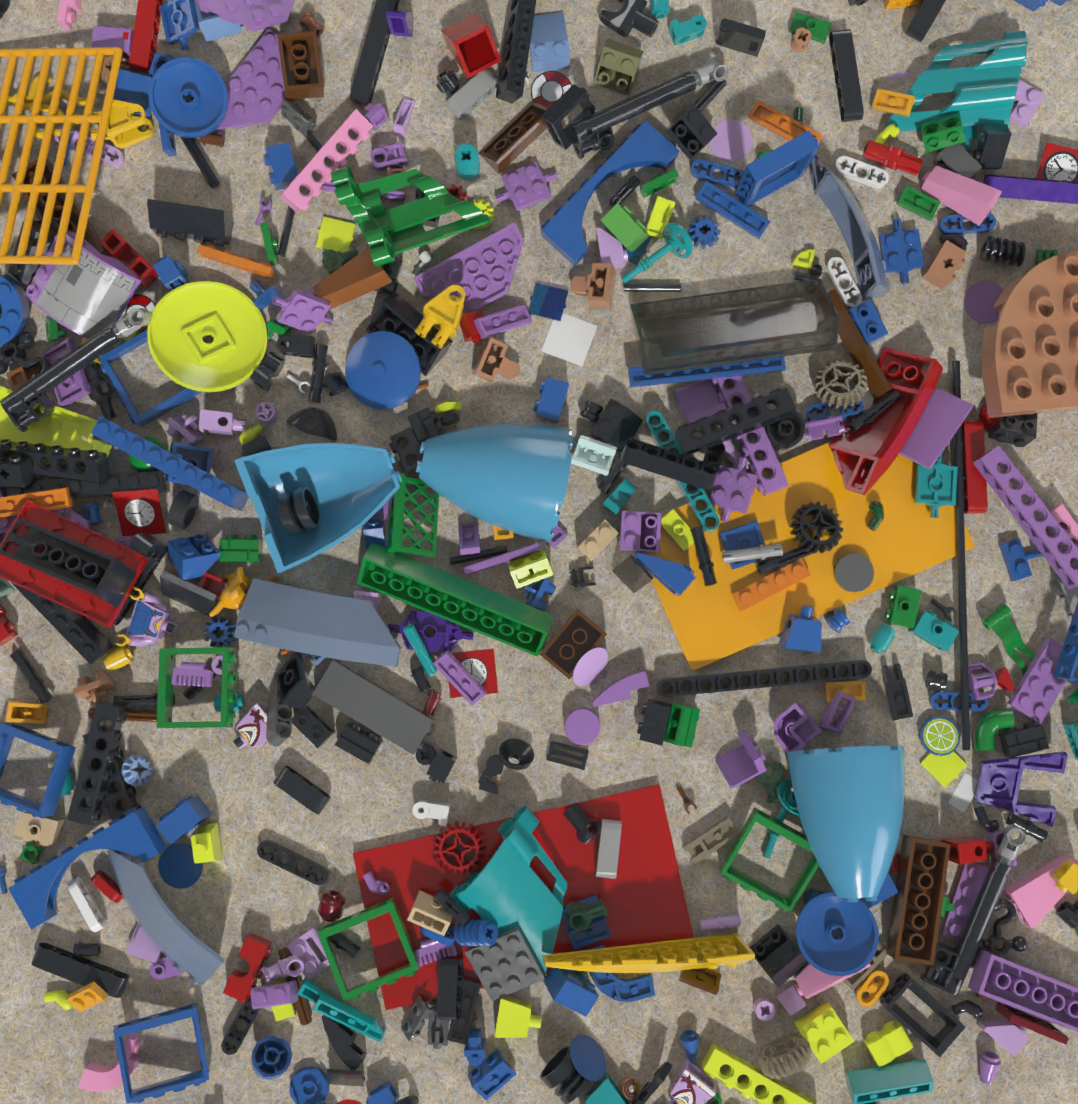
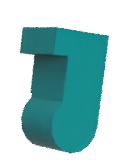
M695 15L691 20L679 23L678 19L670 21L668 30L674 46L701 37L704 34L707 21L702 15Z
M625 478L602 506L616 516L638 487Z

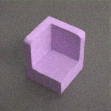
M354 592V598L372 601L375 605V610L378 612L380 593Z

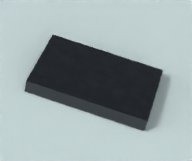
M163 571L160 575L162 595L207 616L217 605V595L166 571Z

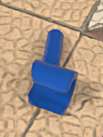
M3 866L0 867V888L2 894H5L7 890L4 876L7 870Z

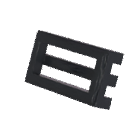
M551 741L546 760L584 770L589 750ZM556 746L584 754V757L554 750L553 748ZM552 753L557 754L560 756L582 761V764L580 765L577 763L561 760L551 756Z

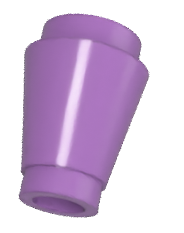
M984 1051L980 1056V1081L988 1085L993 1083L1001 1064L999 1061L1000 1057L996 1053Z

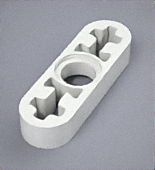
M848 156L839 157L834 164L836 174L876 189L883 188L889 180V175L885 170ZM842 162L846 163V168L844 170L841 169L840 164H842ZM854 165L855 167L853 168L852 173H850L851 167ZM863 168L866 171V176H858L856 169ZM873 172V174L871 175L872 177L870 178V180L867 179V178L869 177L870 173ZM878 175L881 176L882 181L880 183H878L877 178H875Z
M840 257L831 258L826 264V271L844 306L850 310L862 303V295L844 260ZM833 262H834L835 265H836V264H839V265H840L839 268H838V271H837L836 268H834V269L831 268V266L833 265ZM839 280H848L849 287L842 288L839 285ZM850 289L853 290V291L850 292L851 297H852V298H855V297H856V299H857V301L855 302V305H854L853 302L849 303V301H848V300L850 299L849 293H847L846 295L844 294V293L848 292Z
M76 877L67 883L68 890L89 928L93 932L106 926L105 919L80 877Z

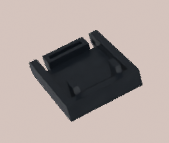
M724 18L721 20L715 43L725 48L758 57L766 30Z

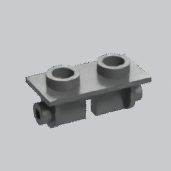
M283 98L281 106L282 116L304 137H307V130H313L316 127L315 120L307 113L303 114L304 110L296 101H286Z
M418 995L401 1026L408 1041H411L412 1037L415 1038L420 1035L425 1024L424 1019H428L434 1009V1003L431 1000L424 1002L420 995Z
M434 1004V1009L430 1013L428 1044L433 1045L434 1049H440L441 1045L448 1046L449 1020L437 1018V1004Z

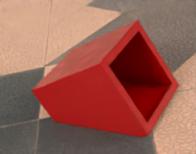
M475 13L441 30L448 49L467 78L501 61L488 25Z

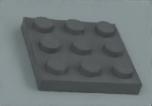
M519 926L499 934L497 941L492 946H469L465 949L467 958L492 1001L545 980L546 975Z

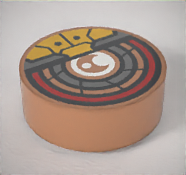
M629 1077L623 1079L620 1084L621 1095L626 1099H636L640 1093L639 1082Z

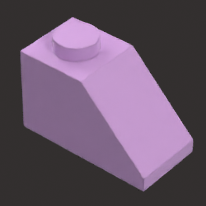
M596 228L601 263H610L614 269L625 267V261H628L627 249H623L622 243L602 228Z
M1007 1019L979 1021L977 1023L1014 1057L1030 1039L1024 1033L1026 1031L1024 1027L1013 1024Z

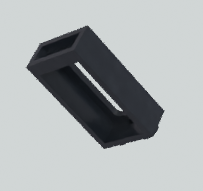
M907 973L899 976L895 981V986L891 990L886 991L882 996L880 1003L939 1057L942 1056L966 1028ZM907 988L945 1021V1026L936 1036H931L895 1003Z

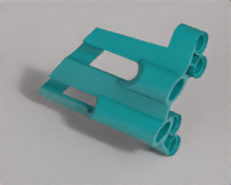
M1025 30L1005 32L1003 35L1005 39L943 47L935 56L927 71L921 73L907 92V95L915 97L909 117L892 114L885 127L895 124L896 127L900 128L899 132L921 130L920 124L960 113L963 127L983 124H1007L1009 128L1010 114L1018 88L1021 68L1026 65L1028 41ZM987 54V58L976 66L948 68L955 56ZM957 92L954 100L942 110L916 112L927 94Z

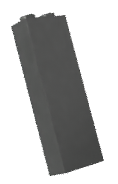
M332 660L312 693L314 696L413 755L418 748L422 749V746L426 743L423 741L426 734L430 736L436 726L433 724L434 718L422 713L419 709L337 660Z

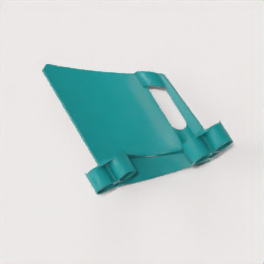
M523 806L514 814L512 819L506 820L498 828L499 833L503 837V842L482 871L471 874L463 885L457 886L449 895L453 899H457L459 901L458 904L465 911L473 908L482 920H489L491 923H494L498 928V935L519 926L546 974L548 967H545L542 955H549L553 952L561 921L563 897L567 890V882L532 834L539 824V820L527 806ZM534 856H537L556 878L553 892L547 888L531 869L530 862Z

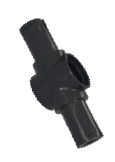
M92 362L84 367L90 381L88 384L91 393L88 395L91 400L100 406L104 418L114 419L117 415L111 403L112 398L110 394L112 393V387L107 381H104V378H101L96 362ZM97 388L102 390L103 395L97 391Z

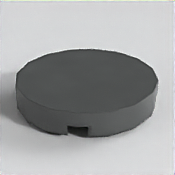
M852 553L844 555L837 561L834 567V578L839 587L845 591H863L873 581V565L868 558L861 554Z

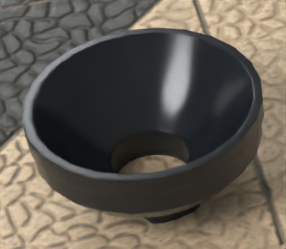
M507 739L499 747V759L509 769H526L534 759L532 747L523 740ZM515 758L519 761V763L513 764L509 761V759Z

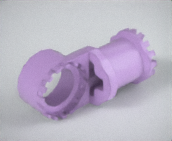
M297 955L278 960V963L267 968L262 967L267 985L280 977L298 976L304 970V964ZM292 962H299L298 969L294 971L289 970Z

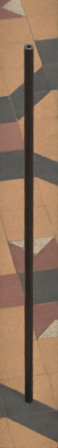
M956 360L952 361L953 395L961 399L960 361ZM961 424L954 434L955 466L958 467L956 535L962 750H970Z

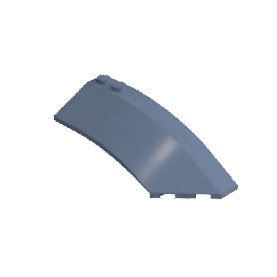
M108 849L107 853L122 897L142 930L155 946L174 963L172 965L173 968L180 973L185 971L190 975L188 979L195 985L199 983L203 985L223 964L225 959L194 936L175 917L150 882L143 869L145 863L140 861L136 864L133 862L135 859L125 852L120 853L118 850Z

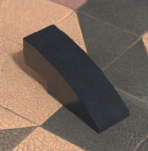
M322 1015L324 1029L335 1052L350 1070H356L366 1057V1053L354 1043L357 1034L349 1027Z

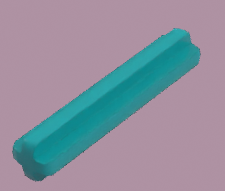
M406 625L403 631L427 675L435 674L437 668L433 665V660L414 625Z

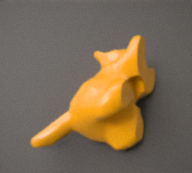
M238 567L237 571L229 575H224L228 579V584L221 593L220 601L209 613L210 617L218 614L224 607L241 610L247 595L245 590L251 585V577L244 575L242 567Z

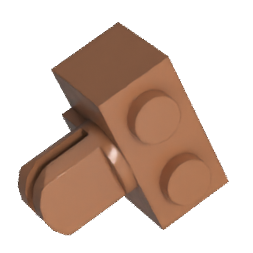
M593 263L591 274L573 277L570 283L571 289L576 295L588 296V302L592 308L611 309L616 271L610 263Z
M490 337L484 344L472 374L488 382L494 381L496 374L511 379L520 373V365L516 361L504 356L508 348L507 344Z

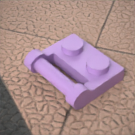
M317 926L312 927L287 946L292 955H297L301 958L304 964L303 971L308 979L329 966L317 934L319 930ZM312 937L326 959L324 961L308 938Z

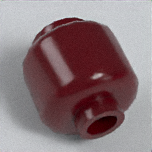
M336 890L324 893L320 898L318 914L326 922H334L340 919L345 907V898Z

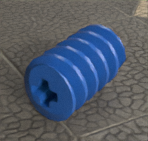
M468 920L463 925L458 921L454 928V936L457 943L461 946H492L497 941L498 928L489 920Z

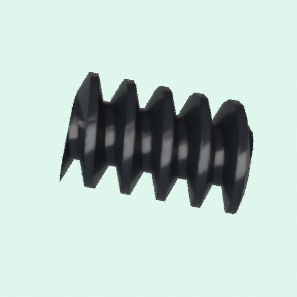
M989 236L982 245L980 259L982 260L987 255V261H991L992 257L995 256L994 261L996 263L1002 258V264H1006L1009 259L1010 266L1017 261V267H1020L1025 258L1026 246L1024 242L1017 243L1015 240L1010 242L1009 239L1002 240L1001 237L995 239L994 236Z

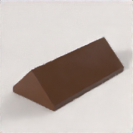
M531 102L478 154L500 174L547 129L541 116L549 108Z

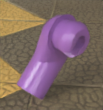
M371 871L363 875L372 893L384 895L390 890L389 884L376 880Z

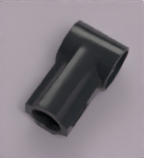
M395 257V261L383 265L392 282L374 291L386 295L396 292L397 279L403 260Z
M574 803L563 813L577 830L576 835L580 842L588 844L600 834L601 826L599 822L589 819L577 803Z

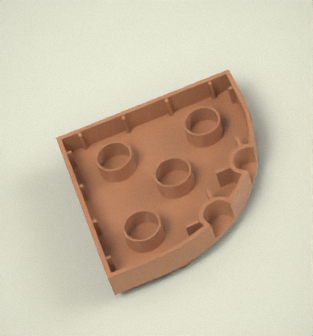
M1078 251L1053 256L1025 271L1026 274L1022 278L1010 283L993 306V309L999 313L997 324L985 329L981 349L982 378L989 418L1078 409Z

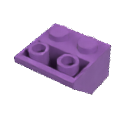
M622 511L620 514L619 552H659L661 513Z

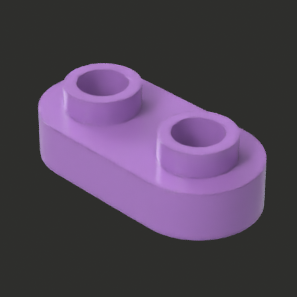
M166 956L158 958L157 963L153 962L150 966L152 977L158 980L182 974L172 967L174 963ZM157 967H161L162 972H158Z

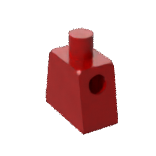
M973 836L940 839V841L951 844L948 861L960 865L986 861L987 853L993 852L991 841H985Z

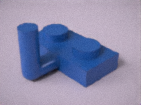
M1020 538L999 544L1011 581L1032 576L1027 560L1042 557L1043 555L1038 549L1025 553Z

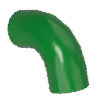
M1011 708L990 711L979 719L974 729V750L985 751L995 749L994 735L996 731L1002 728L1014 727V714Z

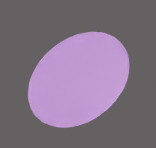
M728 119L721 121L714 127L718 134L709 143L711 150L718 158L727 162H735L748 155L752 148L753 137L750 129L744 123Z
M594 648L584 654L578 661L573 673V680L577 685L586 686L594 682L604 671L608 662V653L604 648Z

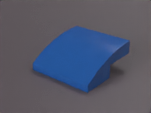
M119 68L113 99L138 104L145 110L146 117H150L149 86L153 77Z
M597 895L563 907L562 918L574 950L611 936Z

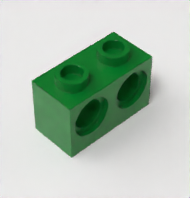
M960 113L920 124L926 153L965 142Z

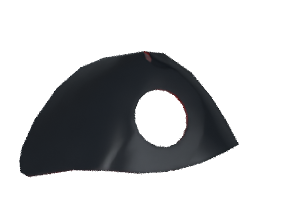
M304 408L295 412L286 420V422L291 423L307 434L337 441L336 427L332 418L320 408ZM308 417H314L317 421L316 426L312 429H308L305 426L304 422Z

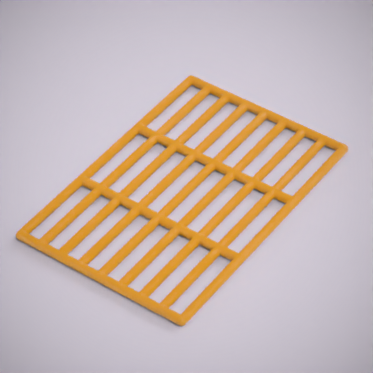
M120 47L0 49V57H9L0 93V131L2 123H11L0 168V207L4 192H13L0 246V263L77 265L79 263L123 53ZM114 55L101 115H92L104 56ZM43 56L31 114L22 115L34 58ZM52 56H61L48 115H39ZM69 56H78L66 115H57ZM87 56H96L83 115H74ZM17 57H26L13 115H4ZM28 123L15 184H6L19 124ZM37 123H46L33 184H24ZM64 123L51 183L41 184L54 124ZM72 123H81L69 183L59 184ZM90 123H99L87 184L77 185ZM31 192L17 255H8L21 193ZM39 192L48 193L35 256H25ZM57 193H66L53 256H44ZM75 193H84L71 257L62 256Z

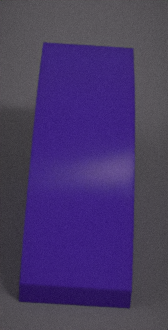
M386 11L391 34L396 36H413L414 21L410 12Z

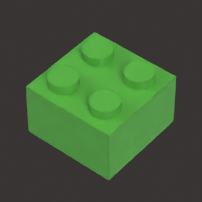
M617 203L601 221L633 253L649 237L645 233L648 229L638 219L635 221L632 219L635 215L625 205L621 207Z

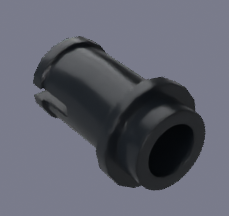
M421 666L412 670V675H410L414 678L419 692L431 688L424 674L425 669H422Z
M79 942L73 947V955L77 956V958L82 956H99L101 952L100 943L83 944Z

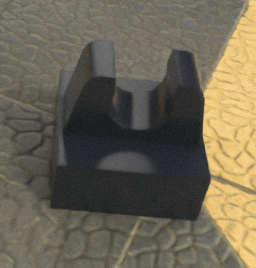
M340 372L330 373L323 378L325 380L323 387H330L332 390L329 396H335L349 388Z

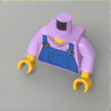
M136 586L132 587L138 591V594L136 596L129 594L132 599L137 600L126 633L129 637L117 634L116 636L123 637V642L115 644L118 646L128 644L129 646L143 647L155 643L158 639H163L165 632L174 635L178 624L169 621L171 613L167 611V606L162 600L148 592L142 593Z

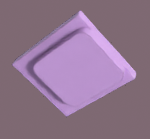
M137 923L126 954L157 963L161 951Z

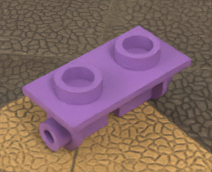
M832 415L823 420H809L805 423L804 433L806 440L810 439L812 441L824 438L823 431H827L828 437L841 435V433L845 432L842 416Z

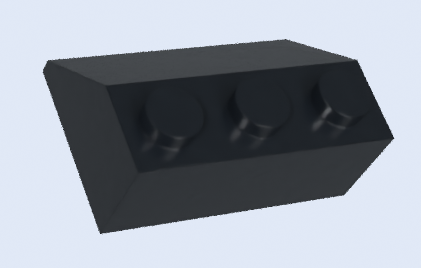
M24 221L22 223V227L19 233V237L16 243L13 256L17 255ZM33 221L25 256H35L42 221ZM51 227L49 228L44 256L49 251L55 236L58 234ZM10 264L8 273L19 282L30 285L41 264Z

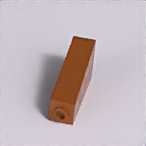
M369 247L312 287L316 297L330 302L331 307L329 310L392 282L382 265L375 266Z

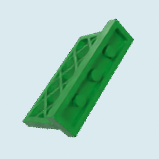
M399 473L402 482H399V489L390 497L387 552L395 553L399 551L434 557L436 555L439 494L434 491V495L429 498L423 490L425 487H429L420 479L404 477L403 473ZM406 483L413 484L417 490L410 494L406 489ZM418 492L426 500L421 505L413 498ZM408 500L416 507L411 512L404 506ZM427 503L433 508V513L429 516L422 508ZM417 510L425 518L420 523L412 516ZM406 518H409L415 525L409 531L403 525V521ZM425 521H428L432 526V531L428 534L421 527V524ZM416 528L424 536L419 541L411 534ZM408 536L414 545L411 547L402 546V539ZM426 539L431 544V551L424 550L419 543Z

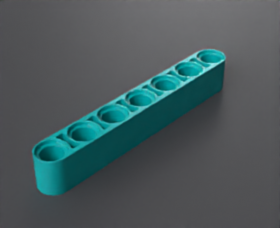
M658 411L648 413L645 425L656 446L683 454L663 415ZM651 418H657L660 423L658 425H652L649 422V420ZM662 434H665L668 436L669 440L667 442H662L659 440L658 437ZM675 480L699 525L703 527V531L708 533L714 532L720 520L705 491L702 488L696 487V492L690 493L686 489V486L689 484ZM702 501L705 503L706 508L699 510L696 508L695 503ZM707 518L713 519L715 526L708 527L705 524V520Z

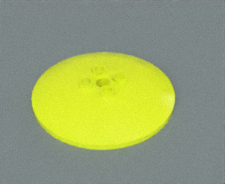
M213 281L187 283L166 294L152 311V320L147 329V339L151 355L159 369L168 378L185 388L201 392H218L231 389L250 378L254 370H257L259 364L263 361L267 348V329L264 318L253 301L232 286ZM211 336L214 338V341L207 344L203 341V338Z

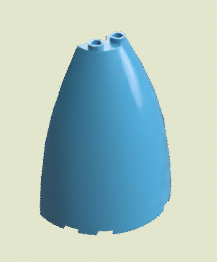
M494 424L449 432L426 439V442L422 441L420 453H423L422 461L418 460L416 472H419V478L439 495L483 522L518 535L550 542L554 535L552 529L557 527L560 512L557 510L561 508L564 502L572 457L568 450H571L573 444L572 430L544 425Z
M338 443L302 444L264 451L234 460L247 495L252 499L265 533L264 539L277 573L299 565L343 541L382 508L399 489V482H402L399 471H394L392 464L395 463L392 452L387 453L386 449ZM307 486L316 499L320 513V525L311 530L304 528L302 532L291 535L286 531L279 516L277 496L286 491L294 493L296 488Z
M856 746L787 752L793 791L802 826L810 847L837 897L846 898V902H859L858 898H865V901H877V896L888 874L898 844L903 820L905 792L904 747Z

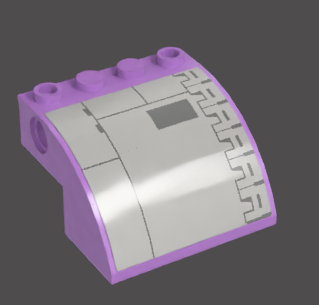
M67 231L62 256L71 257L76 233ZM57 235L45 256H53ZM84 239L77 265L41 264L32 282L27 287L25 295L38 308L58 323L85 338L91 339L109 325L116 326V322L119 321L142 280L120 260L100 254Z

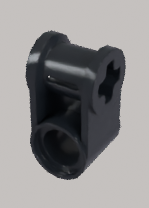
M283 335L278 339L277 346L286 356L314 358L316 338L307 335ZM287 342H289L291 346L285 349L283 345H287Z

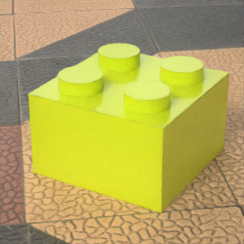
M827 1000L794 1022L821 1064L854 1042Z

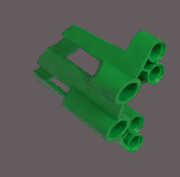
M350 166L331 172L337 200L341 206L346 204L371 248V257L376 267L395 261L396 254L489 223L491 220L490 216L484 214L474 204L466 200L460 201L448 193L438 181L430 176L423 175L417 169L360 184L356 183ZM410 185L416 186L427 196L392 209L384 208L380 199L384 194ZM453 211L463 218L425 231L423 227L424 221Z

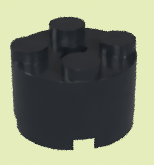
M795 411L793 416L764 426L772 448L778 451L788 450L803 439L805 421L797 411ZM786 427L787 430L785 432H782L781 428Z

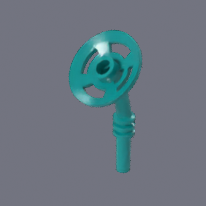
M677 223L667 224L663 230L666 245L651 256H646L645 259L639 261L637 266L621 277L622 281L627 283L640 272H645L646 269L650 268L649 266L652 267L654 262L669 251L679 258H688L693 252V244L687 231Z
M791 780L782 781L777 788V794L783 806L776 819L784 822L789 811L799 815V811L793 810H798L794 792L787 789V787L793 788ZM772 830L769 831L770 836L762 855L768 859L771 857L777 838H780V835Z

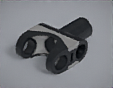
M618 0L623 5L620 11L608 12L602 10L598 16L605 26L622 37H628L632 28L651 38L659 24V21L643 13L647 5L646 0Z

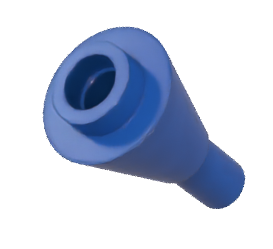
M686 1030L680 1035V1040L688 1060L697 1066L696 1055L699 1034L693 1030Z

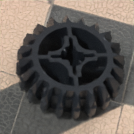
M820 501L816 502L815 505L813 502H809L807 505L803 504L795 511V515L791 517L793 522L789 526L793 529L790 534L796 535L793 542L799 541V547L805 546V552L812 549L813 554H816L818 551L822 554L826 550H832L842 538L840 533L844 529L840 527L843 521L837 520L839 514H833L834 508L829 510L827 509V504L821 506ZM813 515L811 521H803L805 516ZM829 534L827 540H820L822 535Z

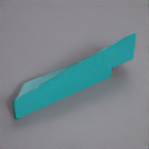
M307 976L304 977L297 995L314 1002L312 1010L380 1043L382 1042L386 1029L380 1026L375 1018L356 1010L313 980L308 979Z

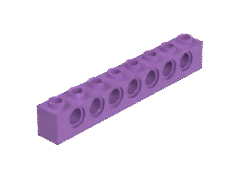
M726 343L706 351L704 359L732 356ZM741 376L710 379L713 387H717L719 392L717 396L720 404L724 402L727 410L733 409L731 403L733 399H737L740 403L743 402L744 404L751 402V397ZM730 382L733 388L726 389L723 383ZM755 411L748 412V415L751 417L758 415ZM731 418L729 420L730 422H732V424L739 423V420L737 418ZM764 427L736 437V440L739 439L742 445L740 447L742 455L747 457L750 463L748 464L750 473L759 476L756 483L759 493L762 492L763 496H767L789 485ZM752 434L755 436L756 441L749 442L746 436ZM761 452L764 459H756L754 453ZM762 470H769L771 472V477H764L762 475Z
M999 445L990 449L974 461L973 464L1067 588L1078 587V546L1072 542L1067 531L1056 521L1055 515L1049 512L1042 498L1036 495L1031 484L1020 474L1019 468L1011 462L1007 452ZM997 465L1000 466L1001 472L998 471ZM1009 481L1012 482L1013 488L1009 485ZM1021 497L1025 499V504L1022 502ZM1033 513L1037 515V520L1034 518ZM1070 560L1073 562V568L1070 565Z

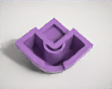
M797 701L775 719L773 726L774 736L786 752L801 750L808 741L822 731L805 707Z

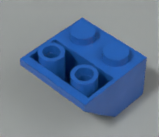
M197 534L187 538L180 537L168 541V562L182 580L201 577L221 556V552L206 534Z

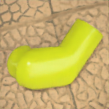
M890 124L877 136L875 142L884 145L890 135L892 137L898 135L900 128L896 127L895 124Z
M65 990L45 992L44 1000L46 1003L56 1001L64 1010L72 1008V1004L66 1000L69 994Z

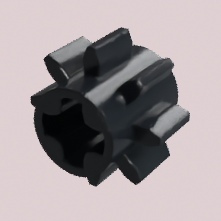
M446 69L437 76L439 83L436 86L441 93L445 94L447 92L450 95L459 88L458 81L460 77L456 72Z

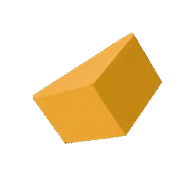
M23 700L8 701L5 721L45 724L49 705Z

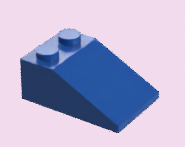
M638 552L632 557L675 596L681 595L696 578L693 575L694 571L686 564L682 565Z

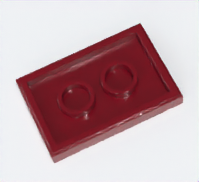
M1000 1002L997 1003L995 1010L1008 1021L1067 1045L1068 1036L1053 1024Z

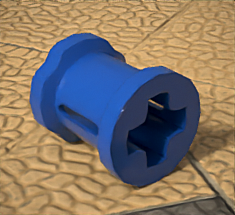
M100 503L82 505L90 525L103 523L99 511Z

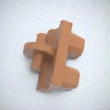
M105 670L95 673L96 681L91 682V678L88 676L78 678V687L73 689L74 694L80 695L87 702L93 701L97 704V702L102 701V697L107 696L106 691L116 688L115 682L110 679L108 672Z

